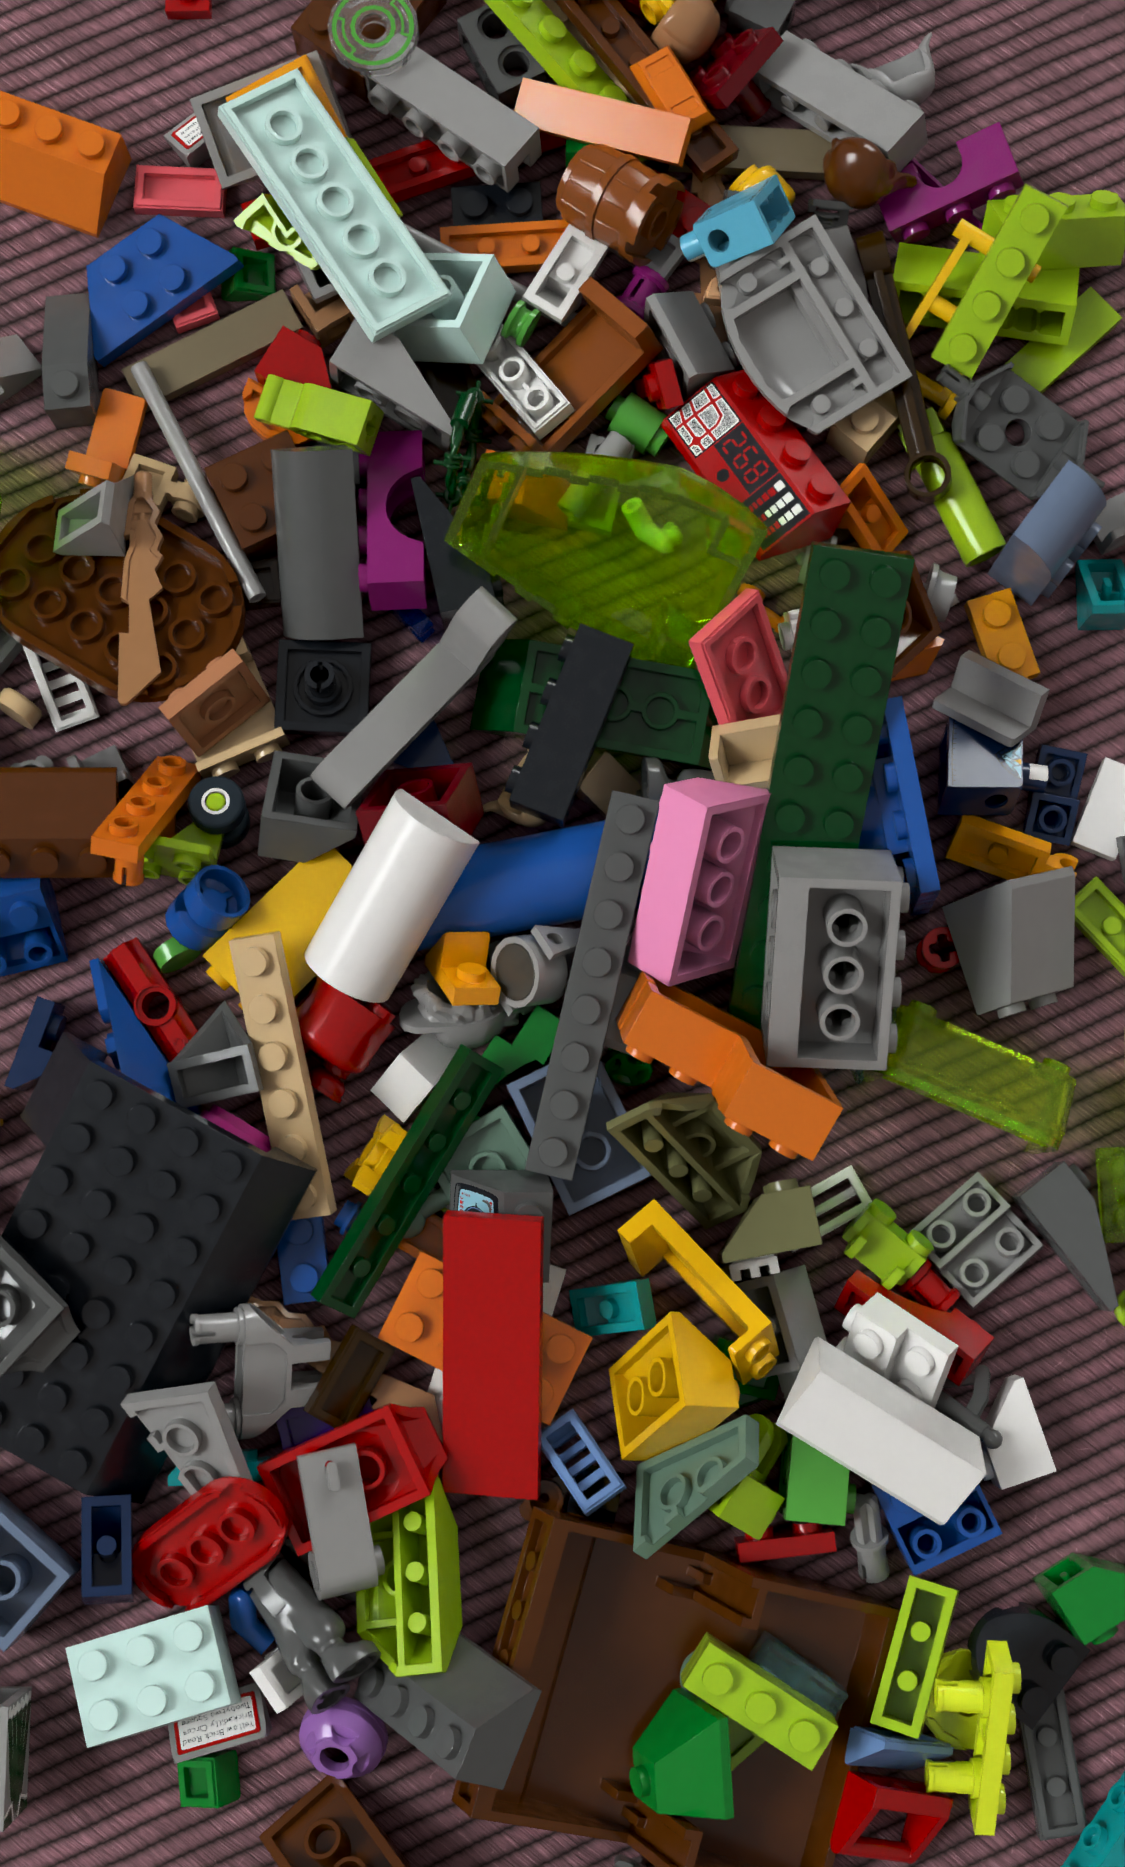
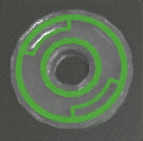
M338 0L332 7L327 24L331 49L340 64L347 69L350 67L353 70L359 71L360 75L371 78L390 75L403 68L411 59V54L415 50V46L417 47L420 37L416 11L409 0ZM371 23H379L386 28L385 33L378 39H368L361 32L366 25Z

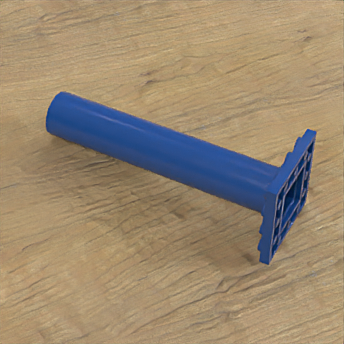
M902 696L887 699L858 849L891 850L896 865L903 867L904 883H909L910 916L929 913L941 888ZM605 820L479 844L417 951L431 949L441 936L447 932L486 931L490 933V937L532 930L535 925L553 926L582 920ZM649 849V854H648V858H647V862H646V867H645V871H644V875H643V880H642V884H641V888H640V892H639V897H638V901H637V905H636V910L639 908V904H640V899H641L640 893H641L642 886H643V884H644V879H645L646 870H647V865H648V860H649V855H650V849Z

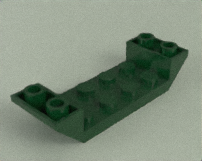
M505 639L496 655L480 672L470 730L516 738V734L526 736L531 722L540 723L547 707L540 704V700L549 678L558 680L564 665L563 662L557 660L562 645L530 639ZM631 658L595 749L638 757H655L660 761L694 766L697 769L712 770L708 757L712 726L719 724L699 670Z

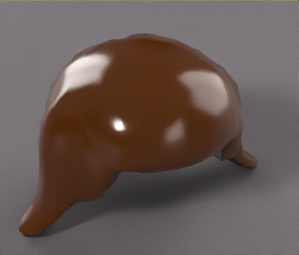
M854 136L838 139L836 137L831 142L832 148L827 151L823 158L824 179L829 193L835 200L844 202L853 209H868L881 203L889 194L899 189L913 188L917 185L915 176L898 172L896 164L891 159H886L880 148L865 138Z

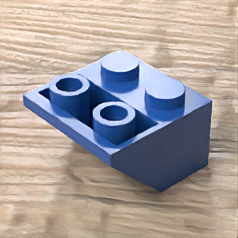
M0 878V977L68 961V952L56 895L50 878Z
M865 1480L870 1492L878 1497L882 1518L914 1576L1003 1534L979 1484L944 1525H939Z

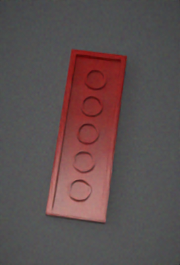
M447 1210L443 1215V1447L448 1459L443 1465L442 1486L446 1493L538 1500L540 1496L544 1216Z

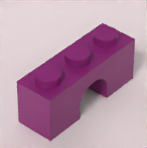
M1000 122L956 142L962 158V167L957 178L944 187L935 188L924 184L914 163L904 167L901 172L915 176L917 185L913 188L899 189L889 194L885 200L879 203L888 230L897 244L899 242L910 244L926 238L930 234L931 229L946 222L948 224H955L962 218L967 219L973 214L974 209L986 204L988 200L1005 199L1007 196L1015 195L1016 190L1024 186L1023 179Z

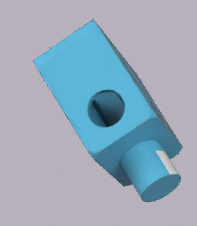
M775 174L708 208L693 224V231L680 237L681 250L689 262H693L706 256L710 266L716 268L774 244L796 217L777 175Z

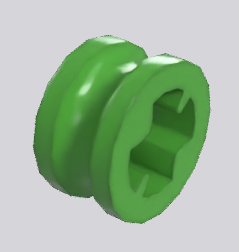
M520 299L510 312L502 328L501 336L506 339L510 336L514 337L516 345L522 348L536 328L542 311L537 308L532 311L528 310L526 307L527 302Z

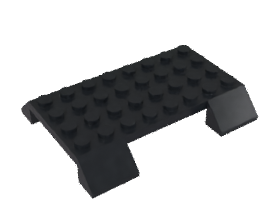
M63 1032L20 1116L43 1142L46 1149L1 1237L68 1304L71 1316L80 1333L43 1373L37 1371H18L0 1377V1447L85 1495L111 1496L131 1494V1502L142 1504L168 1455L164 1450L158 1453L147 1440L150 1435L149 1430L137 1415L130 1418L120 1405L128 1393L206 1383L227 1342L193 1346L190 1340L189 1326H194V1324H190V1315L195 1313L233 1312L234 1308L238 1307L239 1304L249 1302L309 1188L317 1169L277 1147L268 1152L259 1149L106 1065L104 1061L108 1054L68 1032Z

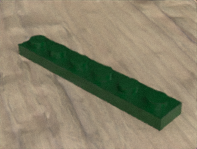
M463 1044L459 1046L310 1294L319 1303L355 1319L504 1071L503 1068Z

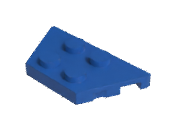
M161 214L156 215L86 266L95 359L103 367L107 366L174 318L175 315L181 313L241 270L244 265L231 252Z

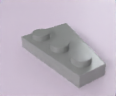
M215 1381L128 1393L120 1405L129 1417L132 1418L137 1415L149 1430L150 1435L147 1440L158 1453L164 1450L180 1470L178 1479L191 1496L209 1482L222 1477H241L253 1481Z

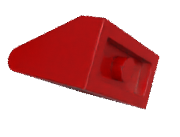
M848 1770L830 1839L831 1851L841 1855L913 1864L949 1819L954 1799L942 1792L927 1793L924 1782ZM880 1809L907 1813L901 1841L860 1835Z

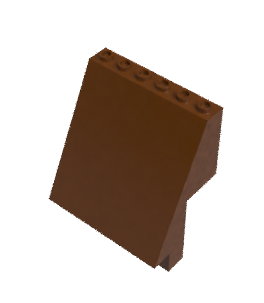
M534 1506L492 1656L542 1692L504 1789L501 1790L457 1780L451 1800L470 1818L627 1843L655 1867H833L836 1854L831 1851L830 1839L848 1770L859 1772V1766L847 1765L845 1763L850 1728H854V1726L871 1727L870 1720L894 1635L899 1609L869 1595L756 1562L740 1563L736 1556L674 1538L669 1540L646 1560L633 1552V1526L616 1521L612 1524L570 1512L562 1513ZM706 1632L832 1713L838 1724L837 1731L812 1771L767 1741L761 1744L731 1771L734 1818L727 1820L657 1814L634 1795L629 1779L630 1769L634 1767L633 1746L672 1690L681 1687L679 1680L681 1666L686 1657L696 1650Z

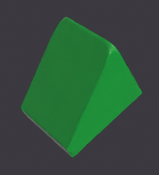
M232 247L229 252L237 256L244 267L221 283L222 300L231 302L256 301L276 292L275 254Z
M220 1750L177 1763L181 1807L220 1808L240 1798L241 1791L236 1750Z

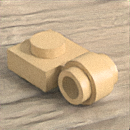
M133 454L123 479L140 471L151 473L153 501L161 511V514L167 502L170 501L173 505L172 513L183 521L195 523L198 518L204 517L205 514L187 479L185 478L184 482L177 481L179 477L177 467L139 454Z

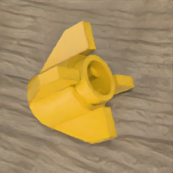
M384 1114L379 1119L373 1137L363 1149L360 1157L346 1168L343 1176L353 1181V1187L370 1196L408 1132L402 1129L400 1124Z

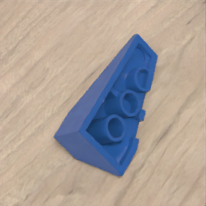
M99 958L90 960L99 1013L105 1024L111 1023L113 1032L107 1033V1039L104 1040L107 1054L111 1057L117 1070L120 1069L121 1073L176 1102L167 1068L169 1060L146 1025L137 1018L133 1005L105 962ZM201 1104L187 1107L188 1110L198 1115L202 1113Z

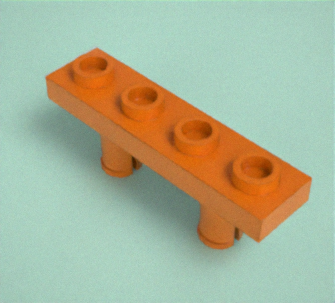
M157 756L92 834L90 853L115 859L114 882L122 884L124 882V874L126 875V886H138L144 882L145 853L158 836L172 838L176 835V813L188 799L193 787L201 781V774L198 772L195 764L188 763L179 756Z

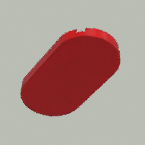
M241 1477L215 1479L141 1534L132 1549L133 1580L149 1599L167 1608L172 1609L176 1604L186 1606L184 1611H189L210 1605L279 1554L289 1532L287 1512L280 1500L269 1489L255 1481Z

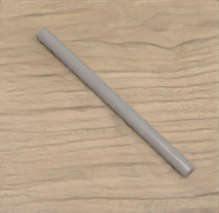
M141 361L131 367V372L249 602L260 601L266 596V593L245 552H243L148 363Z

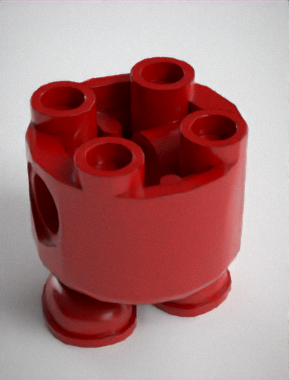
M317 975L316 981L308 994L296 1006V1012L305 1053L312 1050L324 1059L322 1064L325 1068L316 1067L309 1073L311 1085L340 1104L345 1092L344 1083L340 1079L346 1080L350 1073H362L367 1069L380 1046L395 1030L396 1027L391 1022L396 1016L381 1003H364L335 989Z

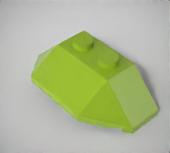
M437 1475L431 1495L370 1523L373 1546L379 1545L383 1554L385 1574L378 1576V1586L356 1591L357 1633L363 1640L372 1641L381 1652L380 1659L398 1678L446 1673L463 1626L458 1526Z

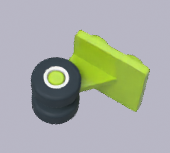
M212 776L201 780L193 787L188 797V810L193 823L172 838L158 836L144 855L143 873L145 878L159 879L160 875L178 878L180 883L187 885L202 868L217 865L220 849L234 847L243 841L250 829V816L243 792L234 781L226 777Z

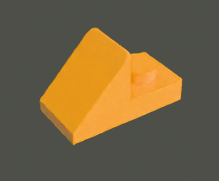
M447 932L441 936L426 954V967L453 1006L498 1005L501 987L486 967L490 942L489 932Z

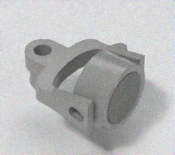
M535 925L530 935L507 937L502 941H495L489 944L487 959L491 964V974L501 987L499 1002L508 1017L520 1012L526 1015L536 1005L553 1003L566 993L580 928Z

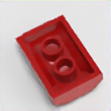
M388 1403L304 1443L286 1448L278 1455L261 1462L256 1467L265 1487L280 1500L287 1512L289 1519L288 1536L298 1557L311 1551L312 1545L296 1456L355 1443L369 1523L431 1495L436 1477L448 1459L447 1453L424 1407H406Z

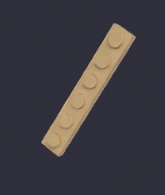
M280 931L234 938L229 941L246 1029L248 1037L253 1043L264 1089L260 1091L271 1149L277 1147L317 1169L292 1220L331 1215L337 1208Z

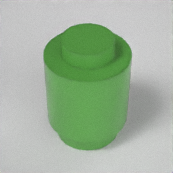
M631 392L627 398L619 395L605 416L611 422L607 431H615L621 434L632 445H635V450L643 455L648 452L656 457L669 439V436L661 427L663 419L668 415L634 392Z

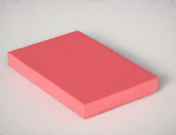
M746 588L688 640L719 725L781 714L788 675L759 590Z

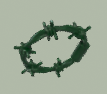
M477 380L476 387H472L466 392L456 391L459 399L450 422L452 427L451 451L444 454V461L434 459L433 464L442 465L447 468L445 478L447 489L444 493L436 492L435 495L436 497L444 498L448 504L447 510L450 513L452 507L458 506L462 500H471V497L465 496V493L470 490L476 491L477 486H473L474 480L471 475L476 461L477 443H492L491 439L482 438L484 429L480 427L482 418L481 405L483 403L493 405L494 400L484 398L480 390L481 381ZM466 431L465 439L469 441V445L464 456L458 453ZM462 467V472L457 474V470Z

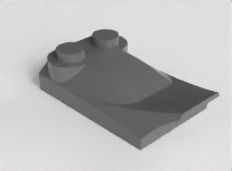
M0 1236V1377L18 1371H37L43 1373L78 1336L80 1331L71 1316L68 1304Z

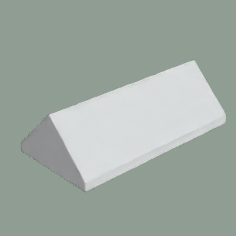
M820 1337L814 1338L776 1425L935 1523L944 1525L987 1474L980 1437Z

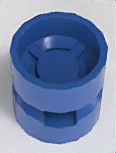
M219 865L205 866L168 906L165 914L166 925L171 935L183 946L198 951L208 950L248 910L251 902L249 890L242 878L227 867Z

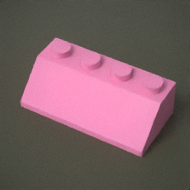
M699 777L664 784L659 801V812L654 836L650 845L646 875L640 893L641 899L635 928L632 932V942L628 957L630 964L668 987L734 968L765 811L771 795L767 789Z

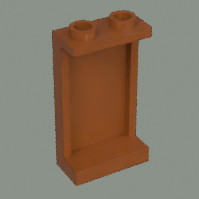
M591 276L578 289L587 305L533 359L571 403L575 412L543 439L539 440L501 393L494 399L493 405L482 404L486 409L482 414L484 421L499 435L505 430L509 432L512 437L508 442L523 458L530 459L532 456H535L546 468L663 350L662 345L649 325ZM482 391L485 399L492 400L484 391Z

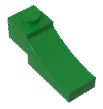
M536 1005L512 1044L497 1035L493 1037L482 1056L503 1068L504 1071L492 1091L524 1068L535 1063L542 1067L546 1066L551 1058L559 1023L558 1017Z

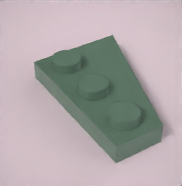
M745 1414L637 1465L634 1553L647 1560L759 1466V1422Z

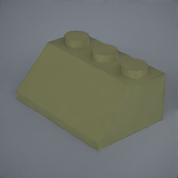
M797 1178L765 1185L763 1187L764 1194L753 1199L747 1211H745L718 1252L719 1264L821 1245L822 1239L811 1186L799 1187Z

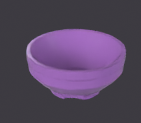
M344 1697L336 1705L319 1714H312L307 1709L301 1722L299 1741L305 1756L319 1772L333 1776L336 1779H349L364 1776L378 1766L387 1749L388 1733L382 1719L360 1701ZM328 1747L338 1748L348 1756L349 1761L344 1763L334 1761L325 1755L323 1749Z

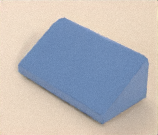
M854 1726V1728H850L845 1763L852 1766L914 1770L925 1766L926 1759L938 1761L953 1755L954 1747H951L949 1743L923 1733L919 1739L889 1729Z

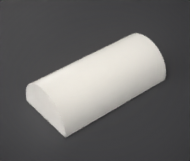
M403 789L396 790L304 953L309 967L326 983L351 997L372 1003L387 1001L480 842Z

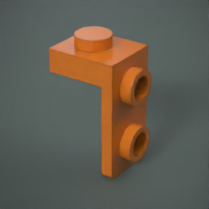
M109 388L103 390L86 455L69 450L65 469L80 475L79 484L94 488L105 480L116 483L123 479L132 456L136 451L148 406L146 399Z

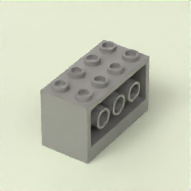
M772 846L760 1026L766 1066L886 1071L888 1053H896L897 1024L892 1023V1007H900L902 993L901 978L896 977L895 964L896 960H904L906 948L905 931L900 930L899 918L900 913H908L910 903L909 883H904L903 867H897L891 850Z

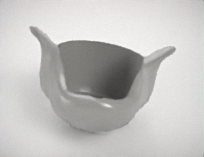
M932 32L924 37L918 49L873 69L853 63L849 65L855 72L865 78L880 81L889 92L902 100H911L919 106L927 100L935 88V67L929 48Z

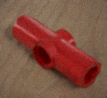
M135 937L111 950L103 958V961L133 1005L137 1018L146 1025L169 1062H172L198 1032V1028L183 1007L181 998L172 990L140 939ZM165 995L169 1000L168 1013L160 1019H152L148 1012L150 1001L156 996Z

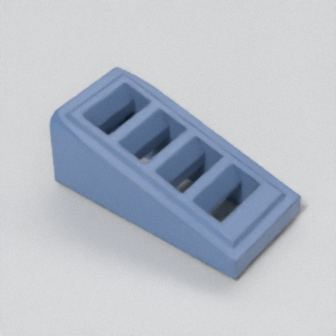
M573 1408L541 1431V1449L586 1516L592 1514L627 1488ZM579 1434L581 1440L560 1455L557 1453L556 1449ZM588 1448L591 1452L569 1469L566 1467L565 1463ZM597 1461L600 1468L577 1484L574 1477ZM604 1476H607L611 1483L587 1499L583 1492Z

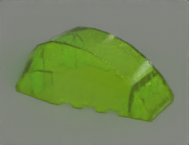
M501 451L483 453L445 534L444 541L491 575L495 576L498 574L512 584L515 587V592L530 602L533 599L553 614L552 618L566 629L572 627L577 631L581 623L633 643L632 658L694 669L696 662L688 640L730 603L768 531L767 526L743 503L714 483L679 466L598 454Z

